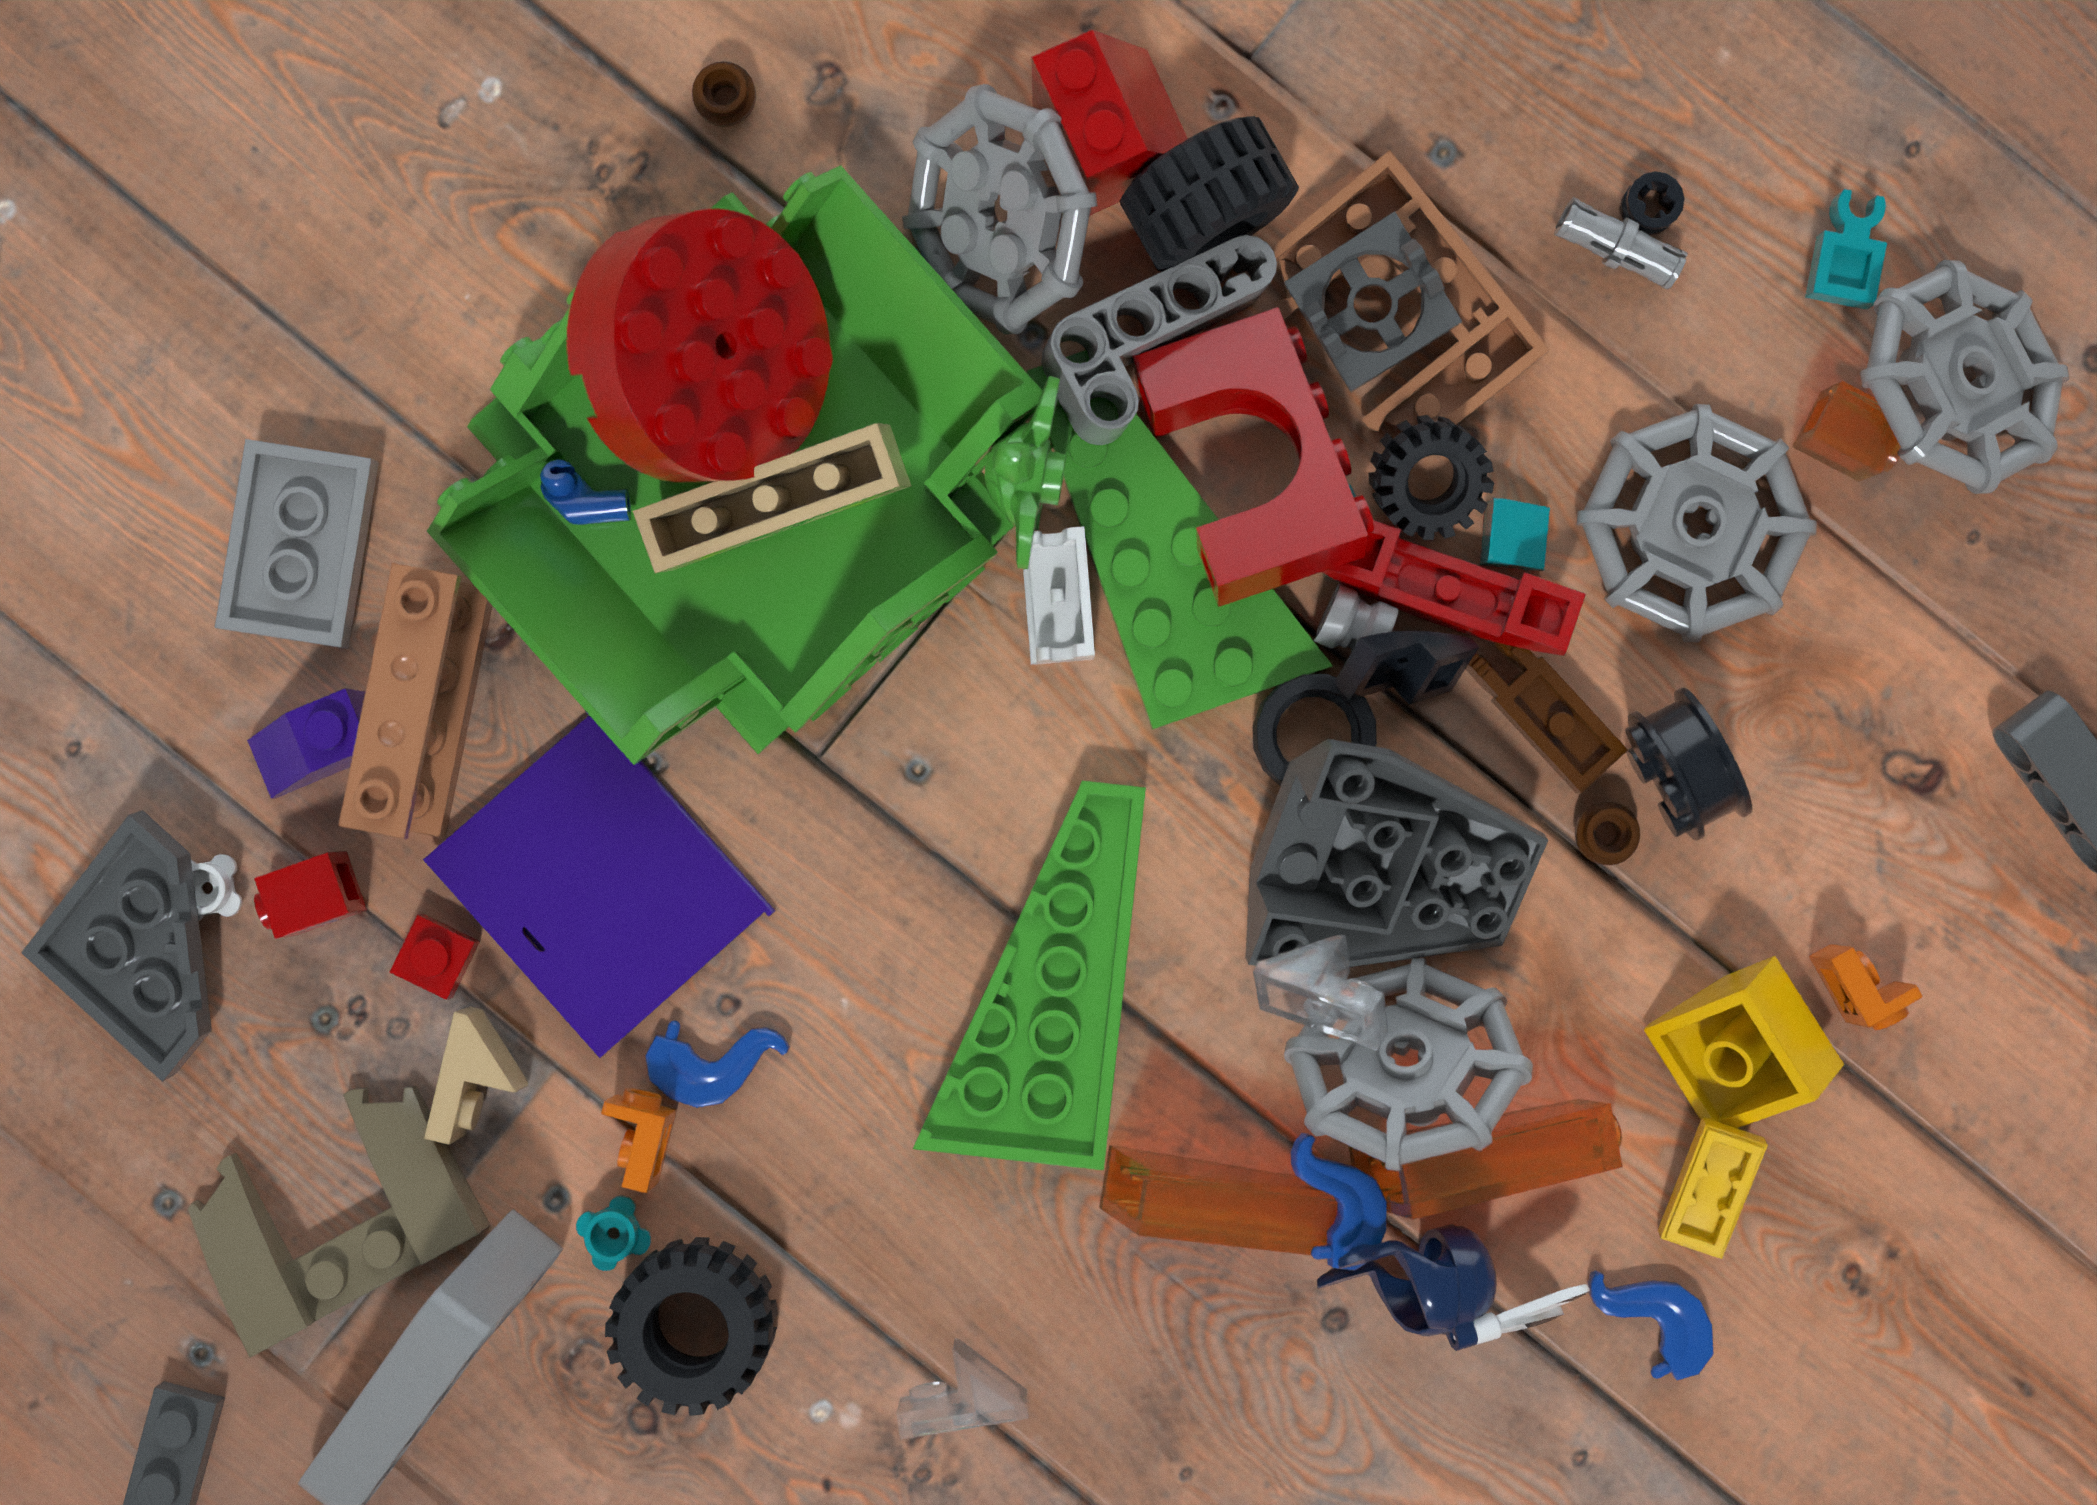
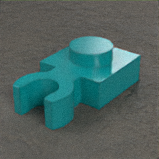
M1844 189L1834 197L1829 208L1830 220L1836 228V232L1824 230L1816 236L1805 298L1867 310L1874 306V302L1877 299L1887 242L1869 239L1871 229L1884 217L1886 202L1884 196L1876 195L1868 201L1865 217L1859 218L1853 215L1849 208L1852 190Z

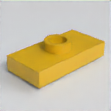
M1702 1117L1658 1227L1660 1239L1722 1259L1768 1144L1765 1138Z

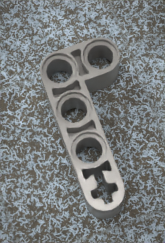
M1249 235L1233 238L1173 268L1171 267L1077 311L1057 323L1042 352L1041 363L1047 379L1049 376L1060 378L1058 400L1074 431L1081 439L1094 445L1112 443L1122 435L1138 410L1139 398L1136 388L1125 369V366L1133 363V356L1180 341L1247 309L1257 301L1276 273V257L1267 242ZM1232 268L1236 273H1243L1247 271L1248 274L1251 276L1250 279L1246 273L1237 275L1229 279L1221 289L1220 283L1225 279V277ZM1184 289L1193 293L1198 300L1199 309L1189 310L1180 306L1174 298L1173 290ZM1130 315L1138 319L1143 325L1145 335L1136 337L1123 332L1118 326L1117 316ZM1073 341L1081 344L1088 352L1089 361L1080 364L1066 359L1061 352L1060 343ZM1101 397L1111 401L1117 408L1118 420L1105 421L1098 418L1091 410L1090 399Z

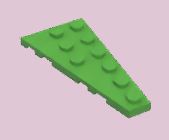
M1086 350L1065 357L1073 363L1081 364L1089 361ZM1042 365L1027 370V374L1043 391L1047 377ZM1101 397L1090 399L1091 410L1098 418L1105 421L1118 420L1117 408L1111 401ZM1057 398L1049 439L1054 452L1067 454L1063 479L1080 527L1084 526L1086 544L1152 730L1276 687L1302 674H1313L1333 666L1273 589L1218 607L1197 551L1196 527L1219 519L1137 414H1135L1122 435L1114 442L1105 445H1094L1081 439L1074 431Z
M1082 780L913 1149L1104 1170L1146 787Z

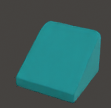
M1492 498L1487 501L1488 506L1484 513L1480 565L1544 571L1550 507L1503 498Z

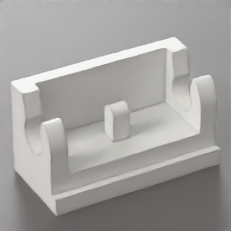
M1084 526L1065 528L1062 532L1053 534H1042L1041 531H1035L1029 569H1023L1031 665L1094 660L1095 649Z

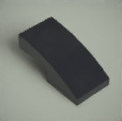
M1393 631L1360 637L1334 684L1349 701L1393 687L1411 705L1451 692L1479 649V646L1471 638L1432 631Z

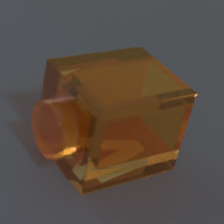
M1840 381L1820 392L1792 446L1794 449L1858 482L1880 474L1882 471H1890L1900 458L1898 456L1900 445L1875 397L1844 381Z

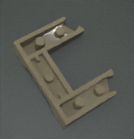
M407 1086L404 1088L403 1102L369 1103L368 1087L354 1088L343 1094L372 1166L392 1207L293 1260L237 1153L222 1159L216 1170L225 1178L206 1205L196 1200L189 1206L188 1212L208 1269L226 1311L250 1358L420 1264L423 1265L477 1236L490 1226L448 1144L424 1139L430 1110L417 1086Z

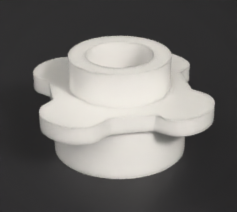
M225 854L214 856L210 862L195 863L191 860L198 920L200 921L207 914L219 913L224 917H229L238 913L242 907V897L235 892L233 879L237 871L235 860ZM206 882L211 883L213 886L210 894H206L203 891V885Z

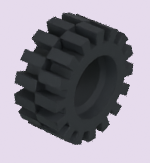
M1428 415L1417 416V425L1412 426L1405 420L1396 425L1400 434L1394 439L1386 433L1380 440L1385 449L1382 454L1373 452L1370 462L1374 465L1376 471L1368 473L1369 484L1375 490L1372 496L1377 505L1392 523L1397 525L1404 533L1413 537L1414 533L1417 532L1423 540H1434V532H1439L1446 539L1456 536L1453 529L1454 525L1460 523L1467 530L1474 524L1473 520L1468 516L1473 509L1483 514L1488 504L1481 497L1483 492L1493 493L1494 482L1487 476V473L1494 472L1492 461L1484 455L1487 451L1482 444L1461 425H1455L1450 419L1441 416L1438 417V421H1434ZM1431 455H1440L1448 458L1453 467V479L1449 488L1441 496L1430 500H1422L1412 496L1408 487V478L1413 466L1419 460Z

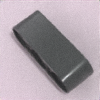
M2047 690L1994 728L1993 737L2000 751L2075 854L2091 871L2097 874V740L2073 707L2060 695Z

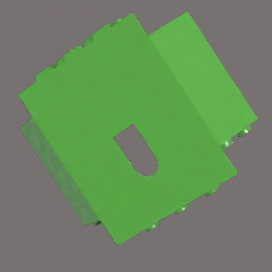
M841 165L818 176L808 172L799 177L783 196L787 205L781 214L766 223L767 226L777 232L799 254L802 262L808 269L823 303L829 330L830 348L833 355L828 386L819 416L811 432L795 452L875 423L889 424L912 486L686 567L655 573L633 511L712 482L682 483L653 478L627 465L602 442L587 420L588 417L596 414L588 398L582 375H570L567 355L568 309L563 319L549 328L543 337L532 341L529 337H524L510 346L502 355L500 363L504 367L490 388V391L496 398L471 419L467 426L497 462L486 471L482 478L472 483L468 478L458 480L448 487L437 500V504L441 509L429 526L427 533L633 765L640 762L715 708L722 713L757 754L761 753L789 727L796 733L810 719L814 722L852 688L851 685L865 675L878 661L881 663L918 630L917 626L929 618L945 602L951 601L985 570L983 565L992 560L998 553L993 546L1015 527L995 507L986 489L985 474L982 471L985 469L987 457L993 445L1013 429L1026 423L1035 413L1042 390ZM733 192L725 195L710 208L737 211L755 218ZM575 288L570 292L566 299V302L569 306L571 305ZM565 460L572 464L575 472L594 491L627 489L631 502V520L584 525L568 522L544 498L541 492L540 474L542 468L551 461Z

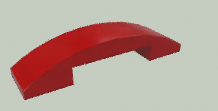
M1373 520L1374 532L1368 534L1365 558L1322 572L1379 602L1382 601L1398 608L1400 611L1429 622L1497 643L1564 656L1567 652L1586 596L1583 592L1525 572L1521 579L1518 580L1400 539L1401 529Z

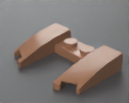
M1389 150L1272 246L1271 249L1274 251L1276 261H1280L1283 281L1285 282L1395 211L1410 237L1415 239L1424 249L1429 264L1432 268L1436 269L1442 280L1445 294L1463 322L1449 331L1457 342L1362 418L1361 421L1367 428L1376 432L1379 431L1383 421L1396 426L1407 420L1414 426L1418 424L1417 416L1428 415L1434 421H1438L1439 416L1445 417L1457 425L1546 355L1550 349L1391 150ZM1368 255L1358 257L1359 263ZM1390 258L1401 273L1409 269L1402 262ZM1340 269L1332 276L1328 287L1343 276ZM1419 286L1415 289V291L1421 297V290ZM1286 287L1287 298L1274 301L1275 308L1279 307L1284 321L1299 310Z

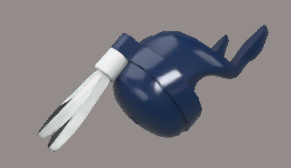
M1454 1224L1428 1230L1421 1239L1419 1251L1398 1240H1389L1373 1245H1358L1339 1258V1269L1331 1268L1317 1279V1288H1323L1369 1275L1376 1291L1393 1319L1405 1331L1421 1336L1446 1334L1451 1347L1455 1351L1500 1338L1502 1333L1534 1327L1564 1315L1560 1307L1561 1305L1574 1301L1590 1291L1588 1285H1579L1549 1294L1496 1316L1492 1312L1487 1313L1494 1303L1497 1288L1496 1272L1488 1249L1475 1232L1464 1226H1455ZM1394 1255L1410 1280L1392 1276L1378 1262L1373 1260ZM1365 1263L1356 1270L1341 1269Z

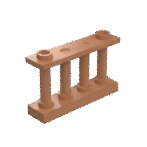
M398 563L391 564L338 825L340 827L401 839H408L409 831L435 837H446L493 607L473 584L460 582L461 576Z

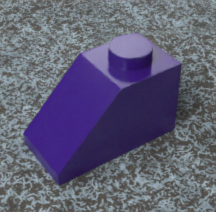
M347 688L339 690L283 714L247 740L271 799L278 798L350 768L365 691Z

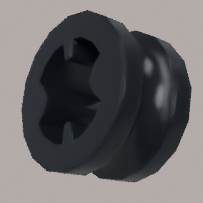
M1657 171L1645 173L1636 179L1624 193L1620 205L1622 219L1629 218L1639 223V230L1649 234V236L1659 234L1675 222L1683 211L1685 201L1683 189L1678 181L1667 173ZM1651 190L1660 193L1658 204L1667 208L1666 214L1663 210H1660L1653 218L1645 215L1646 204L1638 199V193L1642 198Z

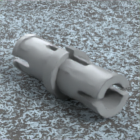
M1575 197L1565 207L1554 231L1555 236L1574 244L1576 243L1602 257L1604 265L1614 270L1621 266L1648 278V280L1666 290L1670 289L1679 277L1686 263L1685 258L1688 256L1686 251L1663 243L1639 230V223L1629 218L1620 221L1594 209Z

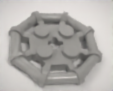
M983 84L972 86L967 91L965 99L932 126L919 128L913 140L917 156L908 215L902 216L904 229L910 228L923 258L975 316L994 323L1003 334H1019L1025 329L1028 321L1062 298L1075 297L1080 290L1083 280L1079 270L1091 207L1097 206L1096 192L1089 193L1061 132L1062 118L1052 108H1045L1043 110L1033 108L999 95L992 86ZM974 126L978 144L968 151H963L954 141ZM1005 126L1023 133L1024 141L1022 146L1005 140ZM1044 159L1051 171V174L1060 191V194L1056 186H1046V183L1040 173V171L1048 170L1044 162ZM942 168L948 172L943 207L934 209L940 169ZM998 195H1000V207L1007 211V220L1002 222L998 221L995 214V201ZM1061 213H1063V215H1062V221H1061V227H1060V232H1059V238H1058V243H1057V249H1055L1056 240H1057V235H1058V229H1059V224H1060ZM937 227H941V235ZM948 251L958 254L960 260L955 266ZM1036 265L1042 274V281L1027 291L1023 276L1030 272L1027 269ZM981 274L997 280L998 297L974 287Z
M1943 260L1938 263L1934 271L1900 288H1886L1880 293L1874 302L1877 319L1867 368L1860 372L1862 387L1870 388L1900 445L1898 456L1906 464L1911 465L1917 462L1965 483L1967 489L1974 494H1989L1996 490L1999 483L2034 463H2046L2052 458L2058 448L2054 431L2062 385L2069 381L2070 378L2067 365L2058 363L2030 309L2033 300L2023 290L2014 293L1967 271L1964 263L1959 260ZM1939 298L1942 301L1945 315L1935 320L1923 304ZM1973 303L1994 312L1992 314L1993 319L1986 321L1975 316L1974 314L1982 310L1973 306ZM1903 330L1912 337L1911 346L1901 354L1900 362L1896 363ZM1972 367L1975 371L1977 378L1973 379L1971 384L1966 379L1963 368ZM1908 384L1926 419L1921 425L1900 385ZM2028 388L2034 389L2031 412L2028 411L2030 402L2021 405L2023 392ZM2006 429L2015 442L2013 446L2000 452L1995 434ZM1957 438L1967 442L1968 455L1940 444L1938 441L1940 439L1952 441Z
M1694 404L1689 412L1631 433L1620 431L1610 440L1612 450L1584 510L1577 512V525L1583 526L1607 591L1604 600L1612 608L1619 605L1681 634L1684 642L1698 643L1703 635L1764 613L1774 615L1783 607L1781 597L1809 537L1816 535L1817 521L1810 520L1786 455L1789 446L1781 438L1773 441L1713 413L1708 404ZM1688 439L1691 457L1661 468L1650 452ZM1713 441L1752 460L1743 470L1711 455ZM1633 469L1645 479L1631 511L1620 508L1613 509L1630 470ZM1764 474L1781 515L1779 517L1768 518L1765 507L1760 509L1755 493L1758 492L1755 481ZM1701 506L1708 510L1705 521L1713 525V529L1710 535L1701 533L1696 538H1693L1687 533L1688 526L1683 523L1684 513H1693ZM1627 527L1630 529L1631 546L1634 552L1640 556L1642 564L1627 573L1612 529ZM1765 535L1780 537L1762 575L1752 564ZM1653 575L1659 576L1686 589L1683 606H1679L1641 587ZM1735 577L1744 589L1745 594L1707 607L1706 587Z
M1412 958L1411 964L1348 980L1338 976L1327 983L1328 993L1298 1036L1290 1038L1286 1042L1284 1052L1285 1060L1293 1067L1307 1113L1304 1124L1313 1135L1323 1136L1326 1134L1385 1162L1387 1170L1401 1171L1402 1164L1470 1147L1481 1151L1492 1143V1131L1520 1086L1531 1081L1533 1070L1532 1062L1522 1053L1505 1009L1507 998L1497 988L1492 987L1485 990L1428 966L1425 958ZM1407 991V994L1396 996L1397 1004L1380 1008L1379 1001L1367 1002ZM1426 992L1459 1007L1454 1010L1426 998ZM1343 1015L1352 1018L1339 1039L1329 1037ZM1478 1026L1485 1027L1493 1049L1475 1050L1473 1042L1470 1043L1467 1032ZM1410 1049L1418 1051L1419 1063L1412 1066H1398L1391 1057L1394 1053L1404 1056ZM1339 1065L1344 1084L1328 1093L1320 1066ZM1475 1076L1493 1079L1475 1108L1462 1097ZM1356 1106L1387 1119V1133L1356 1120L1347 1114ZM1444 1113L1447 1114L1453 1123L1409 1135L1406 1132V1123L1415 1126H1427L1434 1123L1440 1114Z

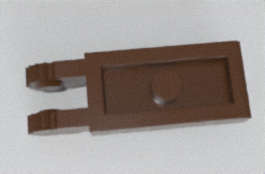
M1494 642V645L1502 654L1523 670L1507 684L1482 655L1475 653L1466 670L1486 692L1494 697L1490 701L1576 794L1584 792L1628 751L1624 744L1542 656L1537 658L1530 650Z

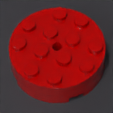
M702 209L654 217L629 230L616 232L597 249L588 261L574 290L569 309L567 355L570 375H582L588 398L596 414L588 417L587 420L602 442L618 458L643 474L656 479L682 483L736 481L754 478V467L794 453L811 432L819 416L833 361L827 318L821 297L799 254L777 232L751 216L727 209Z

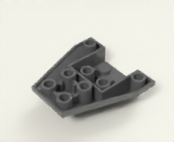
M1327 739L1290 761L1250 867L1245 958L1248 965L1311 973L1503 946L1549 840L1541 831L1390 749Z

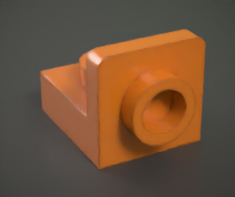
M1829 944L1809 956L1846 1023L1868 1028L1872 1026L1873 1030L1885 1029L1906 1018L1909 1015L1906 1007L1923 997L1916 984L1898 981L1891 982L1877 990L1875 986L1880 984V977L1876 968L1862 951H1855L1854 947Z
M625 1088L623 1096L616 1094L606 1099L603 1103L601 1114L637 1124L636 1130L627 1129L623 1137L617 1166L626 1168L621 1187L647 1193L659 1183L677 1109L662 1106L663 1097L661 1095L636 1088Z

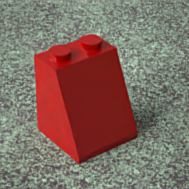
M1092 29L1031 57L1032 105L1039 110L1052 108L1062 118L1061 132L1089 193L1096 192L1097 206L1091 207L1090 215L1119 203L1121 196L1140 172L1167 151L1188 139L1147 49Z

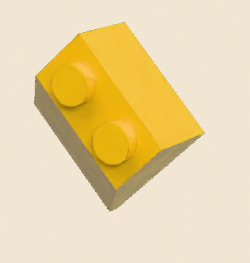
M1776 956L1723 976L1655 1019L1643 1029L1700 1120L1702 1117L1735 1128L1816 1101L1844 1065Z

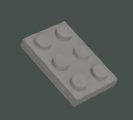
M245 439L215 628L338 648H349L379 462L371 458Z

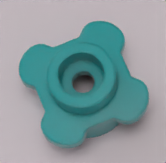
M616 1196L611 1200L608 1207L597 1213L586 1211L577 1220V1233L584 1237L586 1249L592 1256V1263L599 1270L610 1271L617 1266L618 1261H621L630 1254L642 1255L651 1245V1234L648 1230L640 1227L634 1215L636 1209L635 1202L627 1196ZM615 1227L619 1230L620 1234L617 1239L609 1237V1228Z

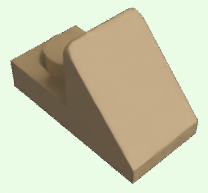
M470 1006L455 1011L453 1014L424 1139L451 1144L465 1136L467 1129H475L484 1100V1094L476 1091L477 1084L509 1092H517L528 1086L526 1077L483 1009Z

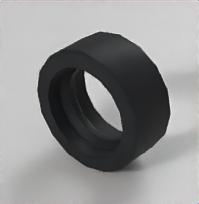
M1302 674L1277 686L1260 704L1252 725L1253 750L1263 771L1281 786L1289 761L1283 757L1277 744V726L1283 712L1292 703L1305 697H1321L1334 702L1345 712L1351 725V743L1376 747V719L1365 697L1349 701L1334 684L1337 677L1329 674Z

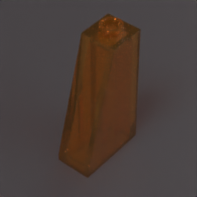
M1583 1099L1504 1112L1491 1133L1492 1143L1481 1151L1470 1147L1402 1164L1401 1171L1387 1170L1385 1162L1348 1145L1351 1165L1377 1180L1387 1201V1212L1409 1219L1442 1213L1623 1167L1619 1150L1622 1143V1132L1619 1122L1612 1112L1611 1103ZM1450 1122L1445 1124L1407 1130L1406 1132L1407 1135L1453 1123Z
M1109 1145L1099 1204L1101 1210L1138 1236L1311 1255V1250L1315 1246L1327 1245V1230L1334 1223L1338 1206L1337 1201L1332 1195L1308 1185L1295 1175Z

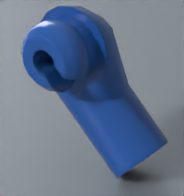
M565 460L551 461L542 468L540 474L541 492L544 498L568 522L584 525L631 520V502L627 489L594 491L575 472L572 464Z

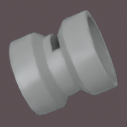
M1339 583L1324 611L1313 641L1330 649L1337 646L1349 647L1352 652L1360 637L1391 632L1398 615V608L1382 601L1370 606L1366 604V601L1361 600L1357 590Z

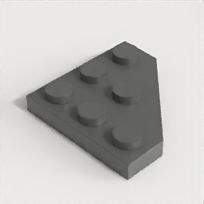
M143 810L130 814L21 953L163 1082L177 1074L212 1031L190 853Z

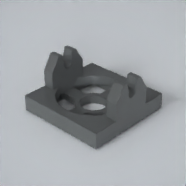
M1395 211L1284 282L1285 287L1351 393L1463 322L1445 294L1442 280L1436 269L1432 268L1429 264L1424 249L1415 239L1410 237ZM1363 255H1386L1402 262L1409 269L1387 282L1380 278H1369L1357 258ZM1340 269L1351 287V291L1347 300V308L1328 320L1324 313L1325 292L1332 276ZM1367 286L1384 288L1392 301L1389 314L1378 322L1362 320L1354 309V299L1357 293ZM1420 286L1421 314L1413 331L1405 337L1394 320L1398 310V299ZM1356 326L1366 330H1377L1388 349L1382 351H1360L1344 344L1340 336Z

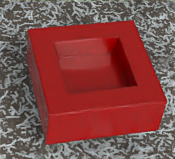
M419 914L416 916L389 973L445 1000L454 997L480 941L426 914Z

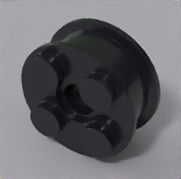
M1682 687L1674 692V703L1649 716L1644 717L1637 711L1628 715L1629 727L1625 729V732L1632 747L1627 749L1626 753L1639 779L1644 784L1651 780L1654 781L1663 798V801L1658 803L1660 813L1673 835L1678 837L1687 833L1693 840L1698 841L1705 836L1704 826L1734 811L1741 817L1750 815L1752 813V801L1740 768L1718 727L1699 700L1688 689Z

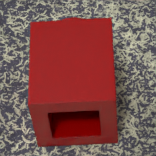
M347 851L326 852L254 878L259 892L254 896L257 915L266 929H272L275 939L296 936L367 911Z

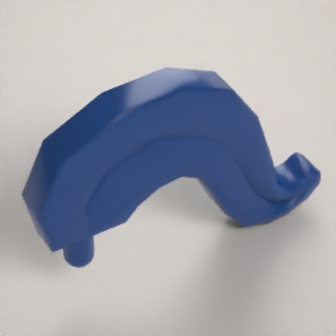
M672 1020L668 1024L665 1036L659 1034L655 1036L645 1057L649 1080L671 1100L699 1108L722 1104L734 1094L746 1081L765 1050L772 1048L781 1055H784L789 1051L790 1045L786 1038L776 1030L767 1027L753 1028L739 1038L720 1060L711 1062L697 1055L690 1043L677 1040L681 1025L678 1021Z
M1301 1133L1295 1140L1291 1150V1165L1294 1174L1308 1185L1332 1195L1338 1203L1334 1223L1327 1230V1245L1313 1247L1311 1255L1314 1259H1327V1265L1339 1269V1258L1348 1253L1352 1248L1358 1245H1373L1382 1242L1387 1230V1201L1376 1179L1352 1165L1316 1157L1312 1154V1145L1316 1139L1309 1133ZM1365 1263L1341 1269L1356 1270Z
M1597 1270L1590 1272L1588 1279L1590 1291L1588 1293L1593 1303L1605 1315L1621 1318L1652 1317L1657 1320L1661 1334L1658 1350L1664 1361L1651 1368L1652 1377L1659 1379L1671 1373L1673 1378L1681 1380L1698 1375L1714 1354L1713 1329L1709 1317L1698 1298L1676 1282L1652 1280L1609 1288L1605 1287L1603 1282L1604 1274Z

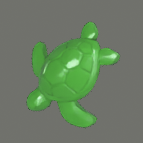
M1053 376L1048 377L1031 420L1013 429L993 445L985 465V485L990 498L999 512L1012 525L1016 526L1017 569H1029L1034 532L1039 530L1043 503L1058 506L1067 454L1053 452V446L1048 439L1052 431L1060 386V378Z

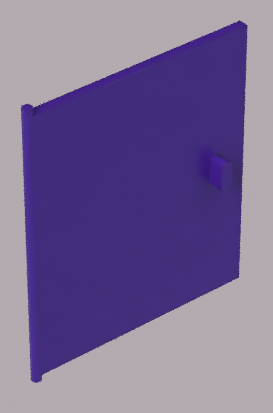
M590 715L423 859L599 1058L604 1056L764 912L769 917L776 911L642 760L633 765Z

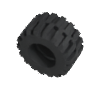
M1249 116L1216 124L1167 151L1135 177L1121 196L1120 205L1157 271L1161 273L1233 238L1244 235L1252 236L1287 208L1298 192L1299 186L1261 119Z
M695 1237L690 1244H684L683 1240L679 1239L668 1243L661 1251L656 1249L645 1257L625 1279L622 1287L614 1295L609 1309L613 1310V1314L605 1324V1337H613V1344L607 1350L610 1364L621 1363L623 1370L617 1378L625 1389L634 1382L642 1389L636 1398L646 1406H649L654 1398L664 1401L662 1413L676 1415L681 1406H688L689 1416L703 1415L711 1404H714L717 1410L730 1404L736 1393L739 1392L742 1395L752 1384L756 1374L760 1372L774 1342L777 1327L773 1325L778 1311L776 1300H770L768 1296L772 1285L766 1274L759 1278L753 1271L757 1262L747 1254L741 1260L732 1254L736 1246L722 1241L719 1247L709 1245L710 1238ZM682 1292L696 1293L711 1300L721 1310L727 1322L728 1341L721 1351L708 1356H691L675 1349L666 1340L659 1325L658 1313L661 1302L670 1295Z

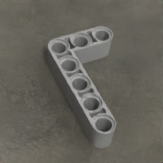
M512 1209L437 1288L418 1311L303 1474L298 1485L323 1505H365L389 1475L481 1347L534 1288L564 1248Z

